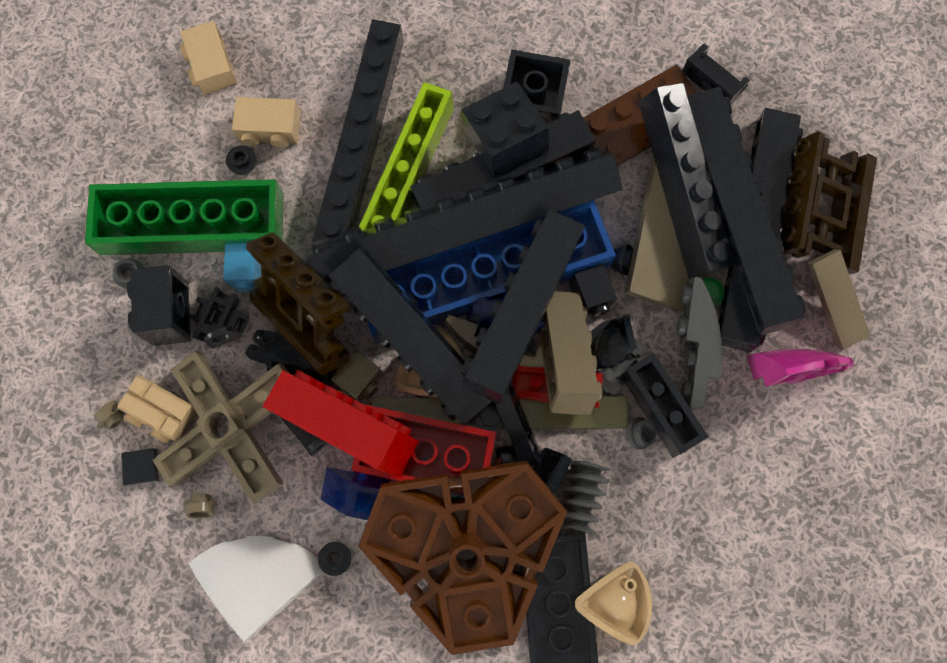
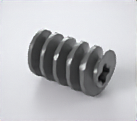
M571 461L570 467L577 473L568 474L566 478L574 486L564 487L563 492L571 499L560 501L567 510L563 522L564 525L562 526L595 535L596 532L588 526V523L599 522V518L593 515L591 511L602 509L603 506L594 499L595 497L606 495L604 491L598 488V484L609 483V480L601 475V472L612 470L591 462Z

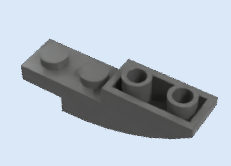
M694 277L688 282V285L683 286L681 303L685 304L684 316H679L677 323V335H681L680 344L692 345V349H688L685 358V368H689L688 381H684L682 384L681 395L686 400L689 408L704 409L707 380L721 378L722 340L716 310L703 280L700 277Z

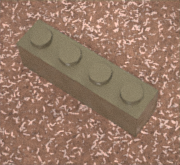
M555 291L538 326L551 413L590 415L596 402H599L602 396V385L600 382H597L595 373L597 368L596 356L591 353L592 334L586 327L587 309L582 306L580 293Z

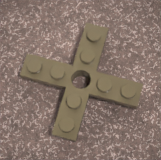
M192 352L170 369L200 418L196 421L198 426L153 459L168 487H176L220 452L252 504L259 503L283 485V481L250 429L272 413L262 406L281 371L288 372L285 366L277 364L233 399L227 394L202 352ZM225 414L229 421V428L222 437L218 432L217 425L219 419Z

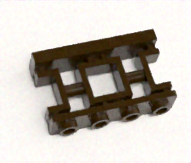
M817 131L800 139L795 148L796 155L793 171L790 176L789 194L785 204L783 227L779 236L783 243V255L792 253V257L800 258L810 255L811 249L822 254H826L834 249L841 250L849 275L858 273L861 264L877 157L868 153L858 157L859 153L856 151L840 156V159L828 154L830 139L824 137V133ZM819 167L825 169L824 176L818 174ZM837 176L842 177L841 184L836 182ZM821 192L833 197L830 216L818 211ZM809 223L815 226L814 234L808 232ZM828 232L833 233L832 242L827 240Z
M269 233L247 242L246 250L261 265V277L254 280V285L257 288L249 291L250 302L322 376L349 362V352L334 337V328L344 323V317L341 314L349 311V304L275 233Z

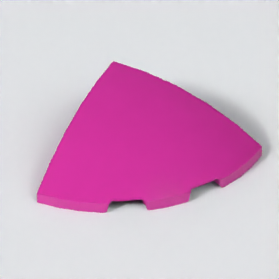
M778 349L746 356L753 379L763 378L766 387L786 382L789 385L848 370L854 366L853 359L850 357L810 349Z

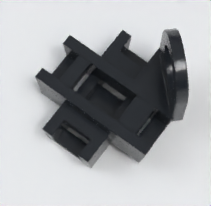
M215 287L209 301L197 297L196 302L200 304L196 315L190 313L188 316L189 319L198 323L192 338L206 342V345L212 349L234 339L241 338L249 321V316L235 311L240 302L236 294L232 293L230 296L222 293L220 288ZM214 310H216V313H215V315H214L212 321L210 322L209 320H210V318H211V316H212ZM239 319H240L241 321H240L239 326H238V328H237V330H236L235 327H236V325H237V323H238V321H239Z

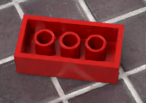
M282 370L262 406L371 467L399 478L419 442L409 436L412 429L299 370L296 371L295 375Z
M366 405L412 429L409 436L419 442L400 478L379 471L355 457L351 471L391 481L413 480L415 478H425L446 473L448 477L459 476L461 471L474 470L490 466L497 432ZM463 489L450 491L453 494L464 496Z

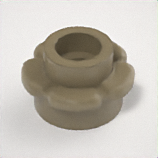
M115 400L108 402L94 414V418L99 422L97 424L98 428L107 427L110 430L124 420L123 411L118 409V403Z
M194 493L190 499L184 501L183 506H186V516L189 518H210L213 516V508L217 506V502L212 500L209 494Z

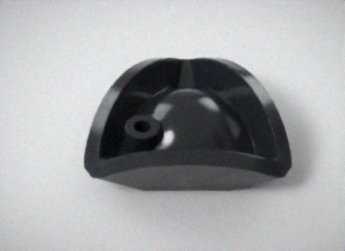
M629 314L623 315L622 318L607 320L591 331V353L596 356V369L624 362L637 348Z

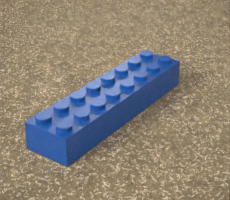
M592 200L557 212L585 225L581 239L559 283L571 280L574 273L601 264L605 268L611 267V263L615 258V252L595 201ZM538 219L407 263L386 272L433 325L445 322L448 314L460 317L493 306L497 299L504 300L508 292L504 290L505 283L512 271L518 272L521 266L520 263H517L525 244L531 246L534 237H531V233ZM368 321L367 323L375 343H381L375 335V332L378 330Z

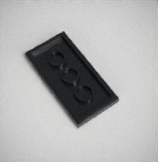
M585 533L559 534L543 573L539 571L536 573L534 579L537 580L538 586L526 613L530 663H599L595 625L580 614L575 607L576 599L591 587Z

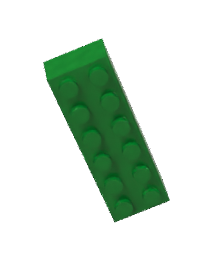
M276 179L89 184L85 244L99 255L225 252V244L247 243L269 233H275L283 241L284 193Z

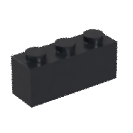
M654 353L623 372L621 378L625 381L626 386L647 419L653 423L656 433L672 458L681 455L708 438L705 430Z

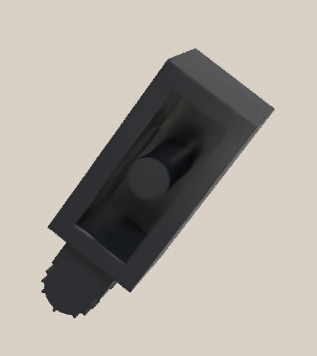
M256 330L252 339L259 346L256 344L249 345L245 352L248 358L266 364L267 372L277 364H282L292 375H295L296 371L299 370L331 386V378L335 375L337 368L322 376L278 330L276 332Z

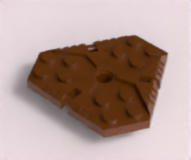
M527 461L461 471V475L448 477L446 473L425 478H415L413 480L408 479L384 483L380 486L358 547L400 596L405 592L411 598L410 607L451 655L511 646L516 641L537 589V580L534 579L537 571L543 573L566 517L567 510ZM463 489V498H451L450 491ZM462 550H472L476 553L473 558L468 560L458 557V553ZM515 563L525 566L523 572L513 570ZM424 578L428 585L421 589L417 583Z

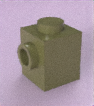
M355 349L349 356V362L342 365L331 380L338 386L335 390L361 402L364 398L369 400L379 388L376 382L383 375V372L377 365Z

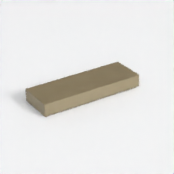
M834 249L808 262L810 274L838 348L844 350L869 337L870 333L841 250Z

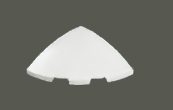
M246 536L245 538L229 542L225 541L209 548L188 563L213 604L243 642L255 636L323 572L319 567L318 557L298 544L288 543L269 536Z

